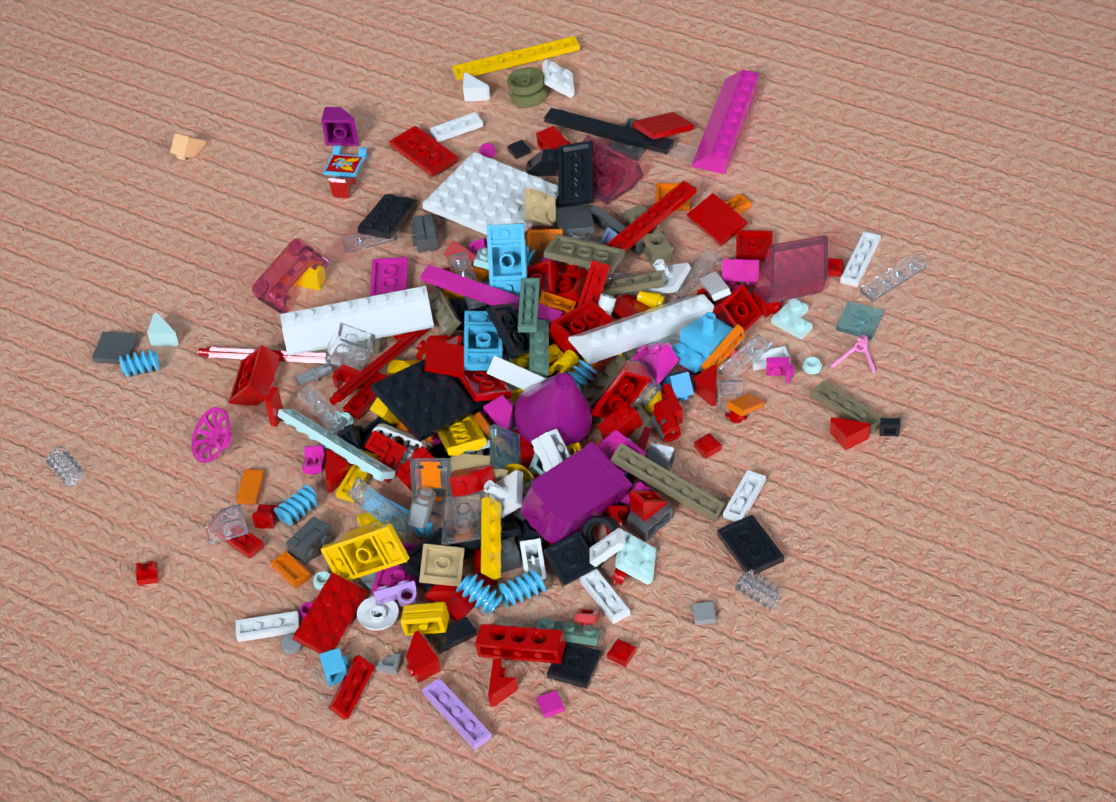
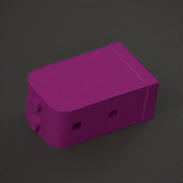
M592 441L580 451L537 477L524 497L520 511L530 526L546 541L557 543L582 529L589 519L603 516L608 506L620 505L621 500L624 499L633 484Z

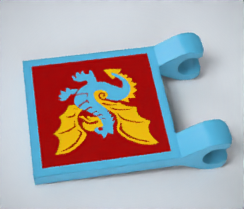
M334 145L332 155L323 170V175L356 177L364 160L368 158L366 153L367 147H360L358 155H346L340 151L341 145Z

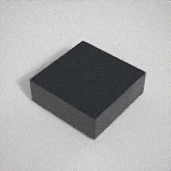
M523 140L507 146V150L515 159L530 154V148Z
M880 418L879 436L898 437L900 434V418Z

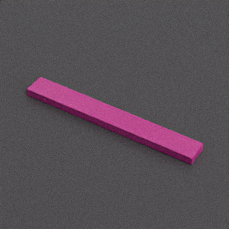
M429 264L420 276V280L489 305L512 303L517 315H519L520 296ZM542 304L538 306V319L549 320V326H551L553 320L563 315L562 311Z

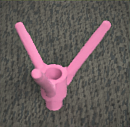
M861 335L857 339L856 344L834 361L830 367H835L852 352L858 351L865 353L872 373H875L876 370L867 346L868 337Z

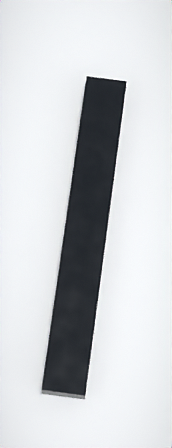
M552 107L544 117V122L666 155L674 145L673 139L662 137L653 140L639 130Z

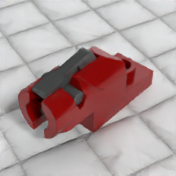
M670 383L663 385L662 400L654 404L653 416L650 418V422L659 435L664 438L665 442L675 441L681 436L679 424L683 423V410Z

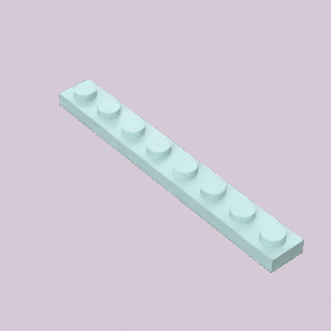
M279 409L277 416L283 419L285 424L296 427L298 432L309 435L308 438L320 442L323 447L331 449L338 456L346 458L348 463L359 466L361 471L372 474L374 479L384 481L385 479L394 478L396 471L294 409Z

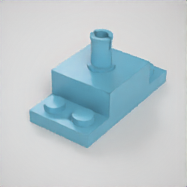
M524 223L487 224L490 286L520 296L521 278H527L528 276Z
M465 311L464 371H488L494 356L502 358V339L497 335V330L489 320L487 311Z
M707 312L681 330L680 342L671 347L679 359L677 363L693 373H697L702 369L701 365L728 336L733 328L717 319L714 313Z

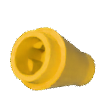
M640 290L637 301L650 308H654L664 304L665 296H662L661 293Z

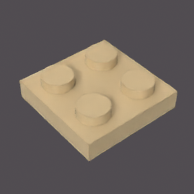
M530 187L524 189L525 221L546 229H556L555 197Z
M423 544L419 582L459 586L462 579L464 548Z

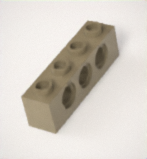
M644 204L624 210V220L627 227L647 211ZM658 224L642 238L643 253L653 268V263L658 259H663L665 264L672 262V254L674 253L673 245L668 243L665 233L661 232Z

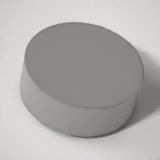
M295 633L287 634L281 640L282 650L288 655L297 654L303 646L292 640Z

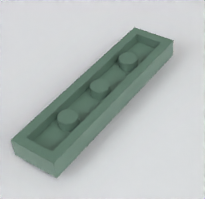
M521 278L518 332H537L540 278Z
M538 319L537 332L529 333V371L547 377L549 372V320Z

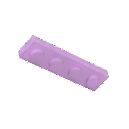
M440 678L422 689V694L473 750H476L492 738L487 728Z

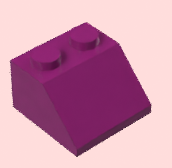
M325 107L321 122L326 146H359L355 118L342 107Z

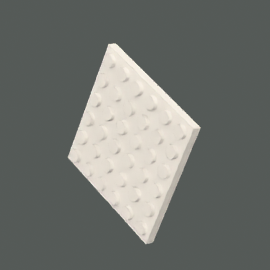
M473 152L423 202V209L487 235V224L524 223V234L526 236L527 230H532L535 224L525 221L524 189L530 187L554 196L556 203L559 200L558 185Z

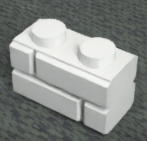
M557 429L546 432L531 441L534 446V452L539 456L545 472L570 457V453Z

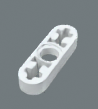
M383 423L378 424L373 429V431L377 432L382 430L384 436L395 441L396 436H401L404 439L402 446L409 449L407 453H412L416 449V444H419V448L423 446L427 450L425 440L419 442L412 434Z

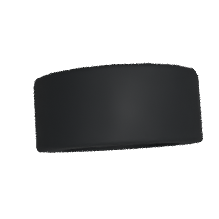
M610 516L593 517L584 524L581 535L590 548L596 544L593 538V530L597 524H605L610 533L618 528L621 529L619 523Z

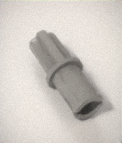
M327 362L315 368L311 367L309 371L297 375L295 380L298 385H303L313 380L318 381L319 378L332 374L333 370L330 363Z

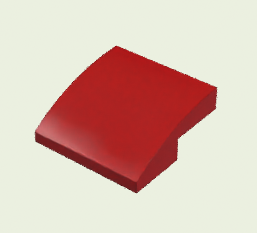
M623 295L616 297L617 300L612 314L618 319H622L651 308L637 301L636 295Z
M462 575L461 582L466 578V577L463 576V575ZM435 584L425 595L426 601L429 603L445 602L449 618L454 621L465 618L477 602L476 600L470 603V595L464 598L462 596L464 590L458 593L456 591L458 586Z

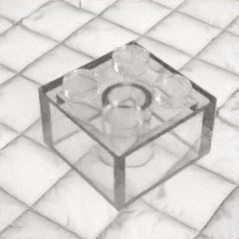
M340 322L327 345L324 361L339 367L345 364L361 371L373 351L375 334Z

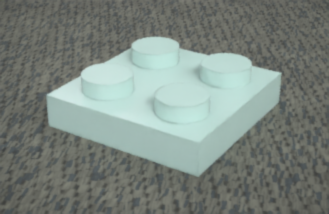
M625 531V547L617 552L615 567L648 585L653 582L656 548Z

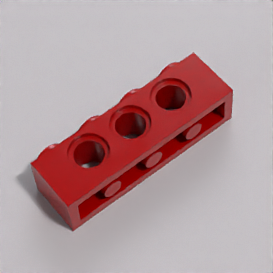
M481 624L475 642L479 657L561 664L566 645L563 630L496 624Z

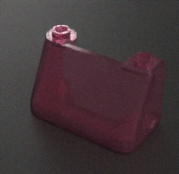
M295 238L253 284L252 292L258 300L280 314L287 313L289 308L286 305V301L291 298L287 291L309 267L316 270V266H322L326 269L331 261L313 243L301 238Z

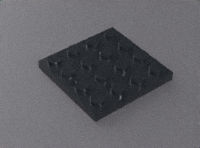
M425 359L371 386L372 392L419 442L477 413L479 410V406L450 375L425 371Z

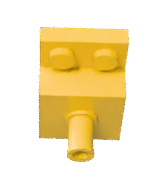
M380 521L346 532L340 540L323 545L320 549L332 572L348 581L405 563L409 559L392 524L388 523L382 526Z

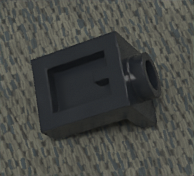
M350 424L337 434L338 437L358 449L364 446L359 435L363 431L362 426Z

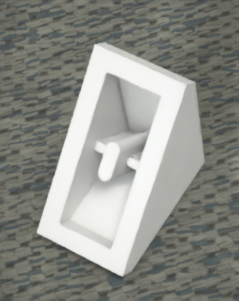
M464 73V100H489V86L470 74Z
M540 538L520 541L524 573L528 574L529 570L532 569L540 575L542 580L546 579Z

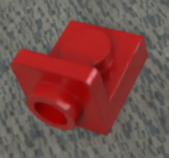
M342 364L338 370H335L332 376L335 388L339 389L344 382L348 383L360 370Z
M259 504L257 512L252 513L254 527L274 529L277 520L274 508H278V505Z
M620 505L608 506L604 516L614 518L621 527V520H624L628 507ZM605 525L606 534L608 536L610 534V531L608 527Z

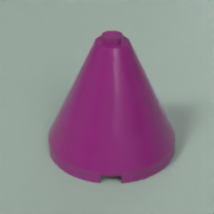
M559 373L529 386L520 394L515 405L514 421L521 436L531 445H533L531 441L546 432L557 429L567 447L570 444L582 443L591 427L592 414L586 398L573 377L567 373Z

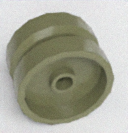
M532 67L520 68L508 76L507 82L510 90V99L514 105L532 107L543 102L546 98L544 77L539 69Z

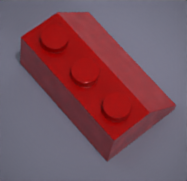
M261 345L240 362L228 403L257 406L263 402L275 381L274 375L279 367L278 361L280 356Z
M630 360L626 361L595 403L591 411L593 416L607 418L625 401L630 406L634 403L652 379L642 364Z

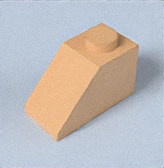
M175 133L170 153L176 154L178 159L186 160V157L193 159L204 147L206 141Z

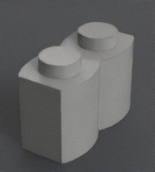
M421 487L417 489L409 511L408 525L421 529L427 526L436 497V492L431 488Z

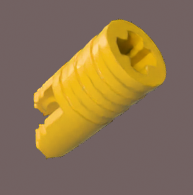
M567 350L549 367L548 376L552 375L556 370L559 373L571 371L573 366L579 363L577 354L572 350Z

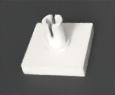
M663 259L656 260L653 263L656 271L665 270V285L660 288L644 289V291L661 294L677 292L691 270L688 263L666 265Z
M515 470L496 483L492 480L485 483L484 492L489 493L490 498L501 503V518L522 506L523 473L519 470Z

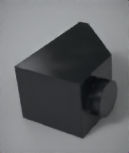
M558 149L541 150L527 162L526 173L532 176H558Z

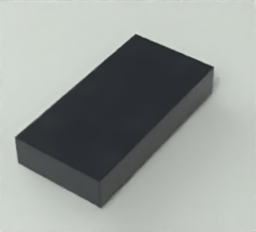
M465 617L448 625L446 633L430 634V639L438 652L442 653L477 636V631L469 619Z

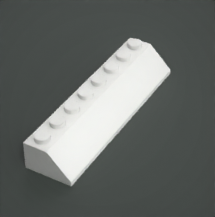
M426 286L280 314L288 356L434 327Z
M704 294L690 295L570 336L568 340L587 363L592 364L680 333L683 328L707 312L712 313L714 305Z

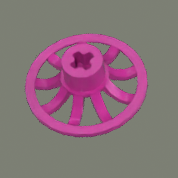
M220 407L210 408L201 416L195 426L191 446L193 456L199 462L209 463L213 461L231 443L232 435L229 431V416L224 409ZM218 412H220L222 416L218 419L217 422V414ZM210 414H212L213 424H211V422L208 419V416ZM224 420L226 421L225 429L222 428V422ZM203 422L210 432L200 429ZM198 433L208 436L206 439L196 441ZM207 444L200 449L199 453L197 452L198 446ZM213 448H217L218 451L212 456ZM207 450V458H202L203 453Z

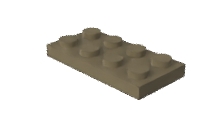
M559 234L554 237L544 251V258L565 262L569 265L582 266L586 269H590L592 261L610 265L609 273L613 274L625 256V250Z

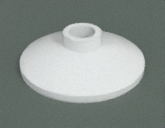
M374 596L364 600L357 610L359 623L369 630L386 629L395 623L399 615L398 605L395 601L376 605Z

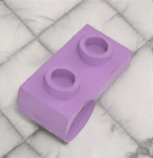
M404 580L397 583V586L390 588L389 586H382L374 592L376 605L398 600L399 605L402 607L415 604V582ZM408 592L412 594V598L404 600L401 595Z

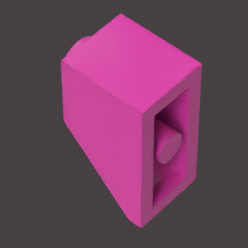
M501 395L483 406L488 421L507 443L510 441L515 423V406L511 400L507 401Z

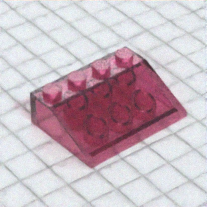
M587 135L582 142L591 140L593 142L594 197L608 205L634 188L644 173L638 163Z
M823 235L770 245L754 292L767 304L822 293L828 278V237Z

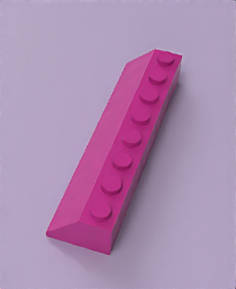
M741 70L725 79L692 162V167L721 174L726 173L757 90L759 73Z

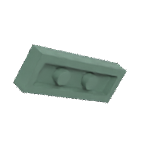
M540 619L536 626L539 629L563 630L565 641L592 646L598 645L602 633V628L592 625L584 626L572 622H558L552 619Z

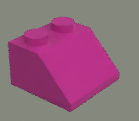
M722 259V280L726 281V285H737V282H744L746 286H755V282H759V260Z
M668 342L642 345L632 357V361L641 363L652 378L646 386L660 384L679 361Z

